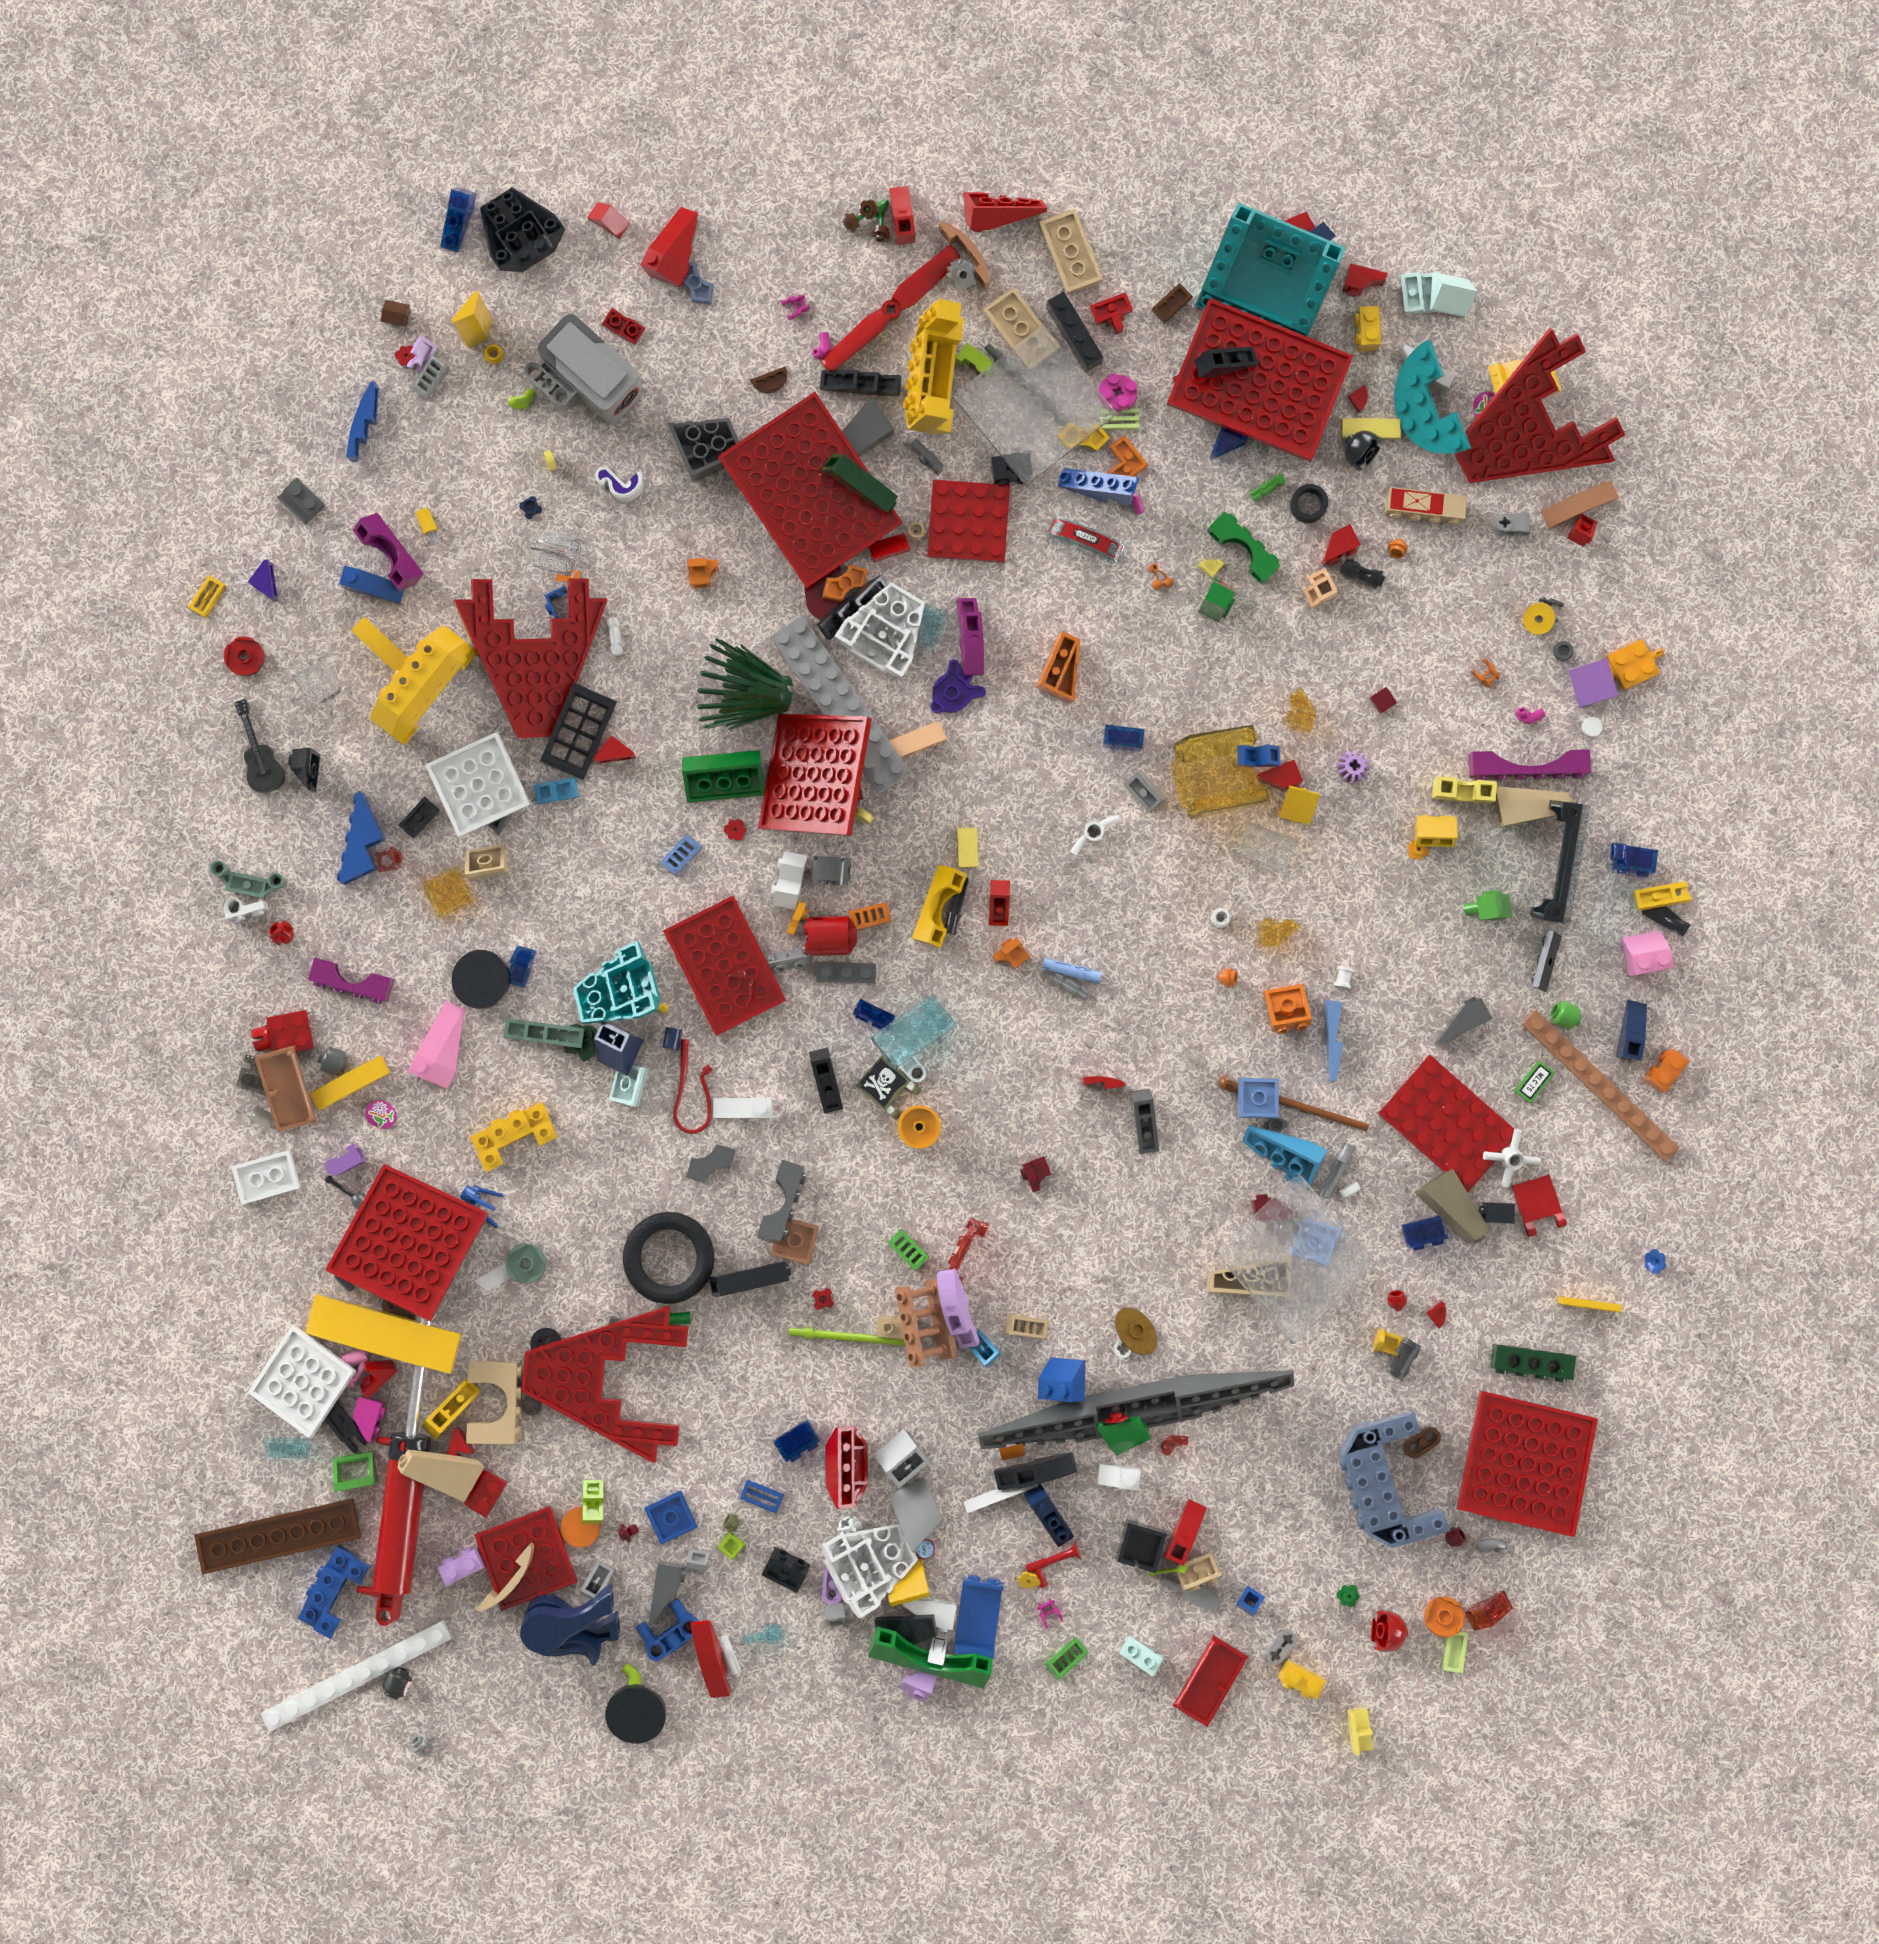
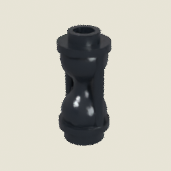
M1346 558L1340 571L1341 574H1344V577L1361 579L1369 586H1372L1373 589H1376L1377 586L1381 587L1385 576L1382 575V570H1369L1362 567L1360 563L1352 558L1351 560Z

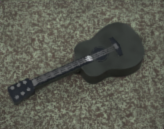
M242 699L235 702L234 705L242 719L251 748L244 752V760L247 764V782L258 793L272 792L284 784L286 778L285 771L275 760L272 748L267 745L258 744L248 715L250 713L248 701Z

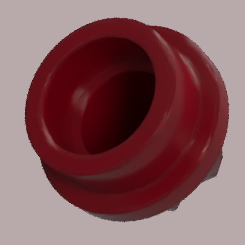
M1451 1527L1450 1531L1445 1535V1541L1452 1547H1460L1462 1543L1466 1542V1537L1460 1527Z

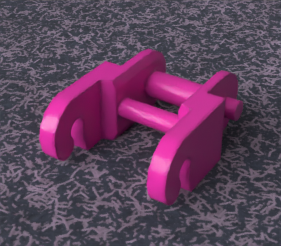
M798 295L796 298L791 296L786 301H781V305L792 303L796 309L792 316H787L788 320L801 316L804 311L805 313L808 312L807 310L810 307L806 306L803 300L805 295ZM800 301L802 308L798 309L796 302Z
M1049 1598V1602L1042 1605L1038 1603L1039 1607H1037V1610H1041L1039 1615L1046 1629L1048 1625L1045 1617L1053 1612L1058 1613L1060 1620L1063 1621L1058 1607H1054L1053 1603L1055 1601L1051 1600V1598ZM1052 1605V1610L1046 1613L1043 1612L1044 1608Z

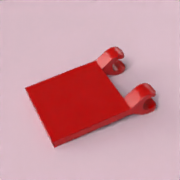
M1550 1174L1512 1185L1528 1237L1537 1234L1532 1221L1554 1215L1558 1228L1567 1225Z

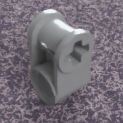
M1524 512L1501 514L1492 522L1491 529L1496 535H1528L1531 533L1530 514Z

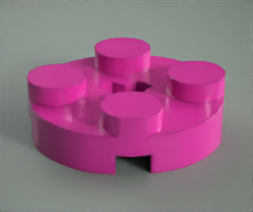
M1111 373L1108 378L1102 381L1099 387L1098 396L1102 406L1115 413L1132 408L1137 399L1136 382L1127 376ZM1114 391H1121L1123 395L1119 394L1117 397Z

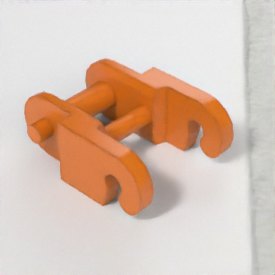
M1484 658L1482 661L1488 666V671L1480 675L1479 673L1476 674V671L1472 669L1471 673L1480 682L1483 681L1485 686L1491 687V682L1496 678L1500 679L1499 672L1494 670L1496 667ZM1491 673L1493 676L1487 680L1485 677Z

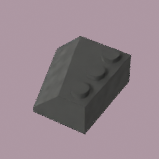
M729 418L710 419L700 422L668 423L692 482L725 469L718 456L739 442Z

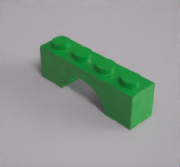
M1224 511L1208 527L1207 533L1219 545L1233 542L1246 548L1251 558L1248 573L1261 585L1279 569V559L1274 554H1269L1265 550L1263 543L1259 540L1255 541L1251 537V532L1246 527H1241L1237 523L1235 516L1231 513L1227 514Z

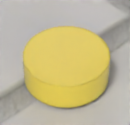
M552 451L543 452L548 470L556 469Z
M856 809L855 818L870 825L874 819L873 816L864 809Z

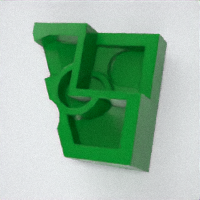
M1139 1416L1131 1417L1123 1422H1116L1112 1425L1103 1426L1102 1422L1096 1424L1101 1436L1116 1456L1151 1439L1148 1426Z

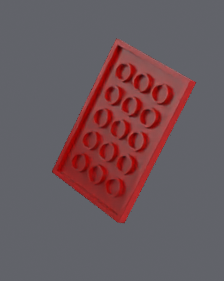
M734 895L663 930L715 1036L786 1001Z
M1431 1055L1425 1058L1377 1113L1443 1172L1453 1169L1467 1192L1472 1189L1495 1162L1494 1160L1483 1159V1153H1501L1503 1149L1511 1144L1514 1128Z

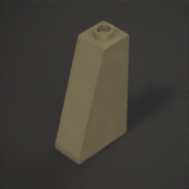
M1453 1169L1441 1173L1414 1191L1466 1243L1472 1241L1478 1243L1486 1238L1485 1234L1490 1229Z

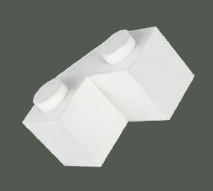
M785 851L783 858L778 859L777 870H780L777 885L772 886L770 897H774V906L796 910L808 856Z

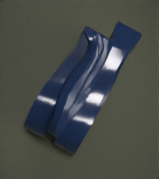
M610 1584L589 1602L575 1608L555 1595L544 1594L535 1597L527 1606L521 1625L520 1637L522 1643L527 1649L543 1656L583 1655L589 1659L592 1666H595L600 1657L601 1643L617 1641L619 1639V1612L613 1613V1585ZM609 1615L604 1620L596 1622L601 1617Z

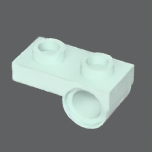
M1132 1636L1128 1637L1119 1652L1151 1676L1156 1674L1164 1661L1162 1655L1159 1653L1155 1654L1153 1649L1148 1648Z

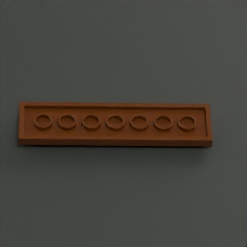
M354 1498L194 1535L202 1575L362 1537Z

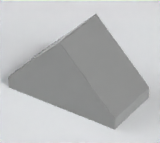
M597 1560L579 1593L590 1599L594 1598L607 1586L615 1569Z

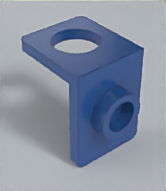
M565 586L544 595L548 602L545 607L549 615H554L555 618L559 617L551 600L568 593Z

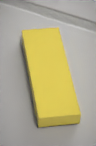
M1342 418L1341 420L1342 439H1347L1349 435H1354L1362 430L1371 431L1382 439L1399 440L1401 438L1400 419Z

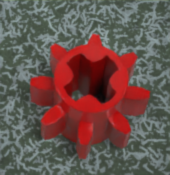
M285 920L282 923L275 922L269 929L272 942L279 946L282 942L284 944L290 943L294 937V928Z

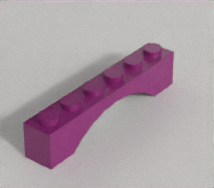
M1590 749L1569 750L1553 762L1536 766L1519 765L1499 757L1493 751H1473L1469 754V778H1475V781H1485L1487 777H1495L1497 781L1507 780V777H1514V780H1525L1526 777L1534 776V780L1546 779V776H1553V779H1565V776H1573V779H1583L1585 775L1591 773Z

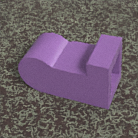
M358 1144L346 1147L349 1153L339 1158L329 1159L325 1164L327 1173L330 1175H340L366 1162Z

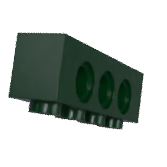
M1493 1344L1490 1367L1496 1369L1495 1373L1508 1374V1371H1513L1516 1376L1527 1377V1374H1534L1536 1379L1547 1380L1548 1376L1555 1377L1554 1381L1567 1383V1379L1574 1380L1576 1356ZM1511 1356H1516L1517 1358L1514 1366L1509 1364ZM1534 1358L1537 1364L1535 1368L1530 1369L1529 1361ZM1554 1361L1556 1369L1550 1372L1548 1366L1550 1362Z

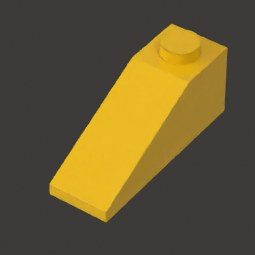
M466 1378L424 1421L422 1427L437 1440L480 1394L481 1390L473 1383H468V1378Z

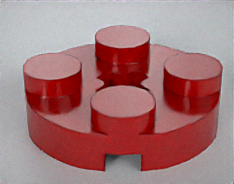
M237 637L224 650V662L236 675L251 676L258 673L264 664L265 654L262 646L250 637ZM246 651L249 658L243 661L239 656L243 655Z

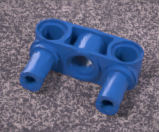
M679 1598L669 1604V1607L678 1619V1623L665 1630L659 1637L653 1634L645 1621L635 1628L645 1642L643 1645L648 1657L653 1661L661 1660L693 1637L692 1631H688L685 1624L699 1620L693 1614L687 1612ZM652 1647H661L662 1653L655 1654L652 1651Z

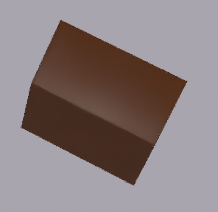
M385 300L380 322L407 327L411 312L409 304Z

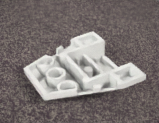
M891 582L877 593L871 601L861 606L855 614L845 619L834 638L840 644L847 647V651L882 673L886 674L888 672L895 677L902 678L913 659L925 602Z
M900 1524L841 1534L822 1544V1551L826 1558L825 1565L845 1603H849L852 1611L858 1618L878 1608L883 1598L894 1589L893 1586L906 1575L918 1560L915 1553H912Z

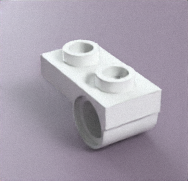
M230 898L225 902L224 913L226 919L237 923L244 921L246 916H262L264 911L269 910V907L265 901L246 905L242 900ZM235 903H238L240 908L234 913L232 907Z

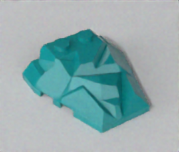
M635 941L615 952L617 955L609 962L604 961L599 971L595 974L591 972L573 988L581 1023L589 1024L636 1019L658 1010V1003L661 1001L652 964L647 960L640 942Z

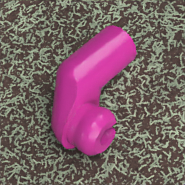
M1134 493L1131 503L1135 514L1138 515L1145 511L1140 497Z

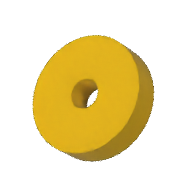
M1541 602L1529 606L1523 615L1525 628L1530 633L1536 635L1547 633L1554 626L1556 620L1552 607ZM1537 615L1542 616L1543 620L1541 622L1536 620Z

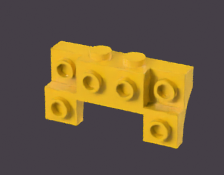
M543 1102L526 1110L520 1111L516 1109L508 1113V1118L504 1120L501 1117L490 1122L491 1126L487 1127V1129L470 1136L485 1172L505 1164L499 1149L532 1133L539 1146L558 1138Z

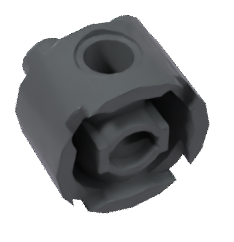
M812 856L811 880H813V884L828 885L829 881H833V885L848 886V882H850L851 858Z

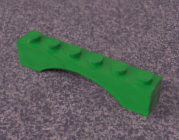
M878 1626L870 1641L868 1654L870 1658L983 1689L991 1676L993 1658L975 1653L962 1655L945 1654L943 1665L929 1663L928 1650L908 1642L896 1631Z

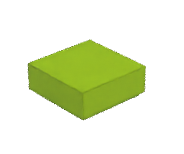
M730 1532L717 1548L733 1560L745 1546V1543Z

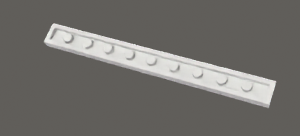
M444 1620L262 1712L261 1716L269 1732L452 1639Z

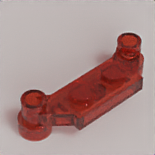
M972 1217L969 1219L966 1226L968 1231L965 1236L961 1235L956 1245L959 1249L956 1254L952 1253L948 1261L950 1265L949 1270L956 1269L958 1272L975 1235L983 1238L988 1230L989 1223L985 1221L980 1222ZM959 1276V1279H960L961 1283H962V1281H963L964 1278L961 1277V1276Z

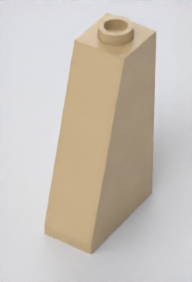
M1497 787L1494 806L1499 828L1556 817L1557 815L1554 811L1548 810L1549 801L1556 800L1574 803L1573 799L1569 797L1568 792Z
M408 1449L405 1455L403 1454L400 1457L397 1468L403 1475L465 1502L485 1466L476 1458Z

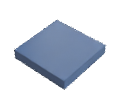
M1238 1078V1118L1278 1119L1279 1079Z

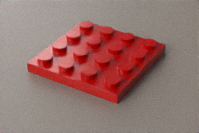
M933 479L927 557L1005 563L1010 485L1001 484L998 486V484Z
M551 1505L474 1534L493 1590L498 1595L521 1568L515 1561L531 1542L535 1545L531 1563L524 1577L498 1603L501 1611L578 1582Z

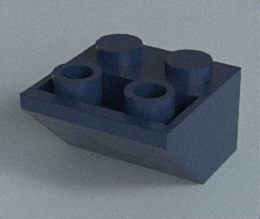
M601 1022L594 1038L598 1062L628 1076L644 1039L615 1025Z

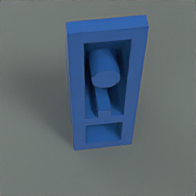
M344 565L339 582L344 589L397 604L401 603L404 590L398 591L391 580Z

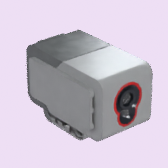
M574 314L564 316L540 341L537 349L542 361L539 364L529 362L524 367V374L529 383L558 409L568 410L580 399L605 423L610 425L616 424L642 397L644 392L636 369ZM532 371H539L536 376H530ZM543 380L545 381V383H546L547 385H549V386L552 385V387H551V388L545 387V385H544V383H543ZM561 396L567 397L565 402H558Z

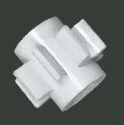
M847 1516L840 1520L837 1531L840 1535L861 1531L863 1526L856 1516L852 1519Z

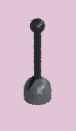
M326 1176V1183L333 1184L350 1196L353 1206L359 1209L366 1195L363 1193L353 1194L335 1182L332 1176Z

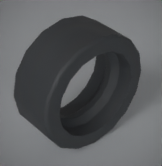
M1305 484L1294 492L1290 501V510L1298 521L1314 523L1325 514L1329 505L1328 496L1320 486ZM1313 493L1319 497L1321 506L1316 513L1308 515L1299 509L1298 500L1302 494Z

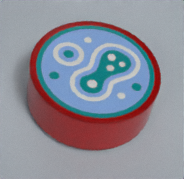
M925 1538L916 1551V1555L924 1560L930 1559L935 1553V1545L930 1539Z

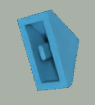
M978 1330L976 1333L980 1343L978 1346L969 1347V1349L987 1368L1001 1355V1352Z

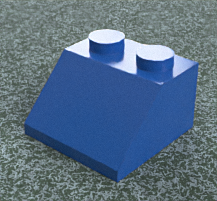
M1050 1357L1038 1378V1399L1065 1402L1085 1401L1086 1360Z

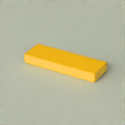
M1558 1296V1304L1622 1312V1305Z

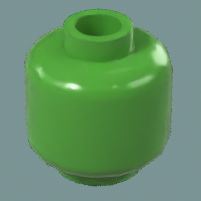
M1567 1001L1556 1003L1550 1013L1553 1023L1567 1030L1578 1026L1582 1020L1580 1008Z

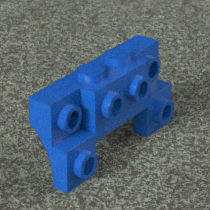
M340 1545L336 1546L328 1563L324 1567L321 1566L315 1576L318 1578L316 1583L311 1584L308 1588L306 1603L297 1619L314 1627V1631L331 1639L342 1619L329 1611L332 1609L347 1579L361 1585L371 1565L358 1558L350 1550Z

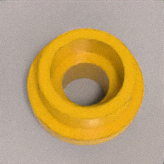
M490 345L485 349L484 357L488 363L498 364L503 360L504 352L500 346ZM493 352L498 353L497 357L492 358L491 354Z

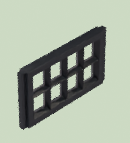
M573 683L540 762L584 780L617 701L577 683ZM575 696L589 701L584 713L571 707ZM593 703L606 709L602 721L588 715ZM569 711L582 717L578 729L564 723ZM586 719L599 724L595 736L581 730ZM562 727L575 732L571 744L557 738ZM579 734L593 740L588 752L575 746ZM555 742L569 748L564 760L551 754ZM572 750L586 756L582 767L568 762Z

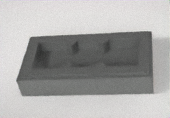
M915 439L911 443V449L919 456L918 459L924 466L929 465L939 475L943 471V463L918 439Z

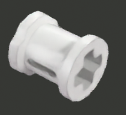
M1337 966L1338 974L1333 986L1351 989L1350 980L1355 969Z

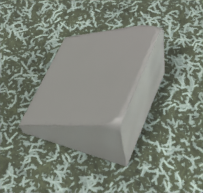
M843 1603L824 1606L825 1621L828 1627L847 1623Z

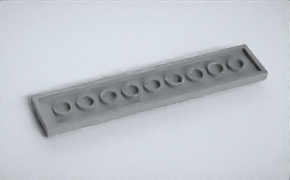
M803 615L771 636L772 641L823 715L866 716L872 718L863 774L877 794L882 793L911 773Z

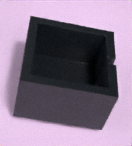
M1126 1519L1115 1557L1117 1562L1135 1567L1136 1562L1134 1560H1137L1138 1568L1156 1573L1167 1533L1165 1530Z

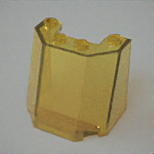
M1253 725L1192 734L1174 743L1175 760L1171 762V770L1179 805L1181 808L1187 809L1190 820L1256 807L1270 802V790L1264 784H1257L1258 776L1254 767L1249 768L1238 765L1237 746H1254L1258 739Z

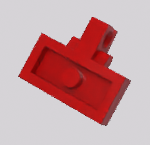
M1126 292L1090 305V311L1096 326L1107 322L1108 326H1113L1115 334L1123 332L1124 327L1121 321L1124 320V315L1133 312Z

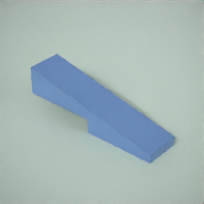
M1324 1000L1328 1081L1337 1082L1343 1043L1336 1041L1342 1002Z

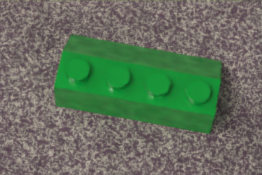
M760 750L682 757V775L687 803L764 795L765 789Z

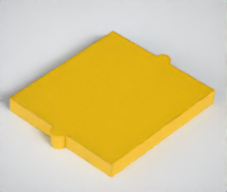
M1289 785L1279 817L1292 820L1293 823L1299 822L1310 825L1321 796L1320 793Z

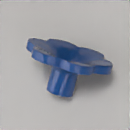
M1652 1249L1650 1253L1645 1254V1268L1647 1270H1651L1653 1274H1659L1660 1270L1666 1268L1664 1253H1660L1657 1249Z

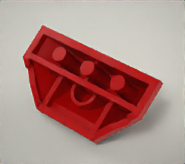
M855 1426L836 1427L825 1445L826 1488L836 1509L855 1508L868 1486V1444Z

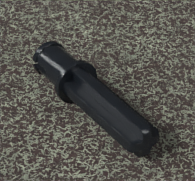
M967 877L961 893L953 895L949 912H946L948 915L945 924L946 933L955 935L969 882Z

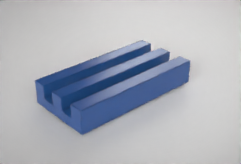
M747 1479L740 1499L777 1514L784 1494ZM749 1485L779 1498L778 1500H776L767 1495L754 1491L748 1487ZM746 1492L776 1504L775 1508L745 1496Z

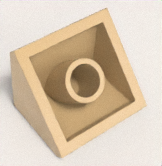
M505 844L466 850L465 877L467 879L477 880L509 874Z

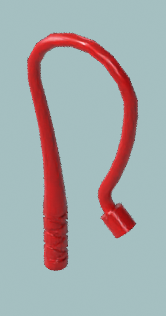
M681 1039L680 1083L673 1110V1119L681 1131L696 1134L703 1131L711 1120V1099L704 1076L708 1075L713 1069L707 1064L702 1069L703 1072L700 1075V1081L707 1101L708 1114L706 1122L696 1130L684 1128L677 1119V1111L687 1074L689 1039Z

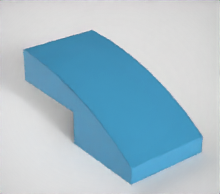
M573 777L534 785L538 805L579 797L576 778Z

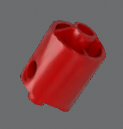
M822 916L805 919L804 935H808L805 943V954H810V956L850 955L857 944V927L849 916Z

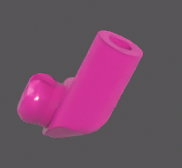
M828 332L819 334L821 344L812 351L813 357L817 360H821L831 350Z
M1521 707L1517 710L1516 717L1521 722L1533 724L1546 717V714L1542 708L1531 713L1525 710L1524 707Z

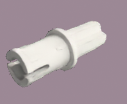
M728 1634L718 1637L722 1647L721 1657L724 1658L730 1675L740 1673L741 1668L735 1656L736 1650H733Z

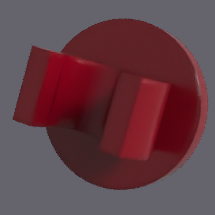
M621 1524L618 1530L621 1540H626L627 1543L631 1542L630 1536L639 1532L635 1524L627 1528L624 1524Z

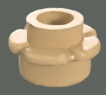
M910 523L907 527V536L910 539L919 541L925 536L926 530L923 528L922 523Z

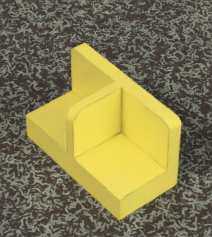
M1368 1709L1346 1710L1353 1753L1358 1756L1360 1751L1373 1750L1371 1738L1373 1732L1369 1724Z

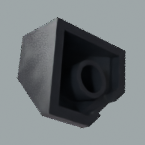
M312 748L292 749V754L289 755L288 760L289 766H291L290 769L307 790L316 793L321 754Z

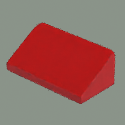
M905 533L876 541L868 547L873 563L910 552V546Z

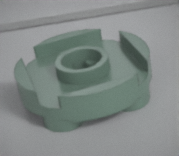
M533 1244L518 1245L508 1254L506 1271L516 1282L524 1284L533 1283L540 1279L546 1270V1257L543 1251ZM525 1258L531 1261L529 1269L521 1267V1264H523L522 1259Z

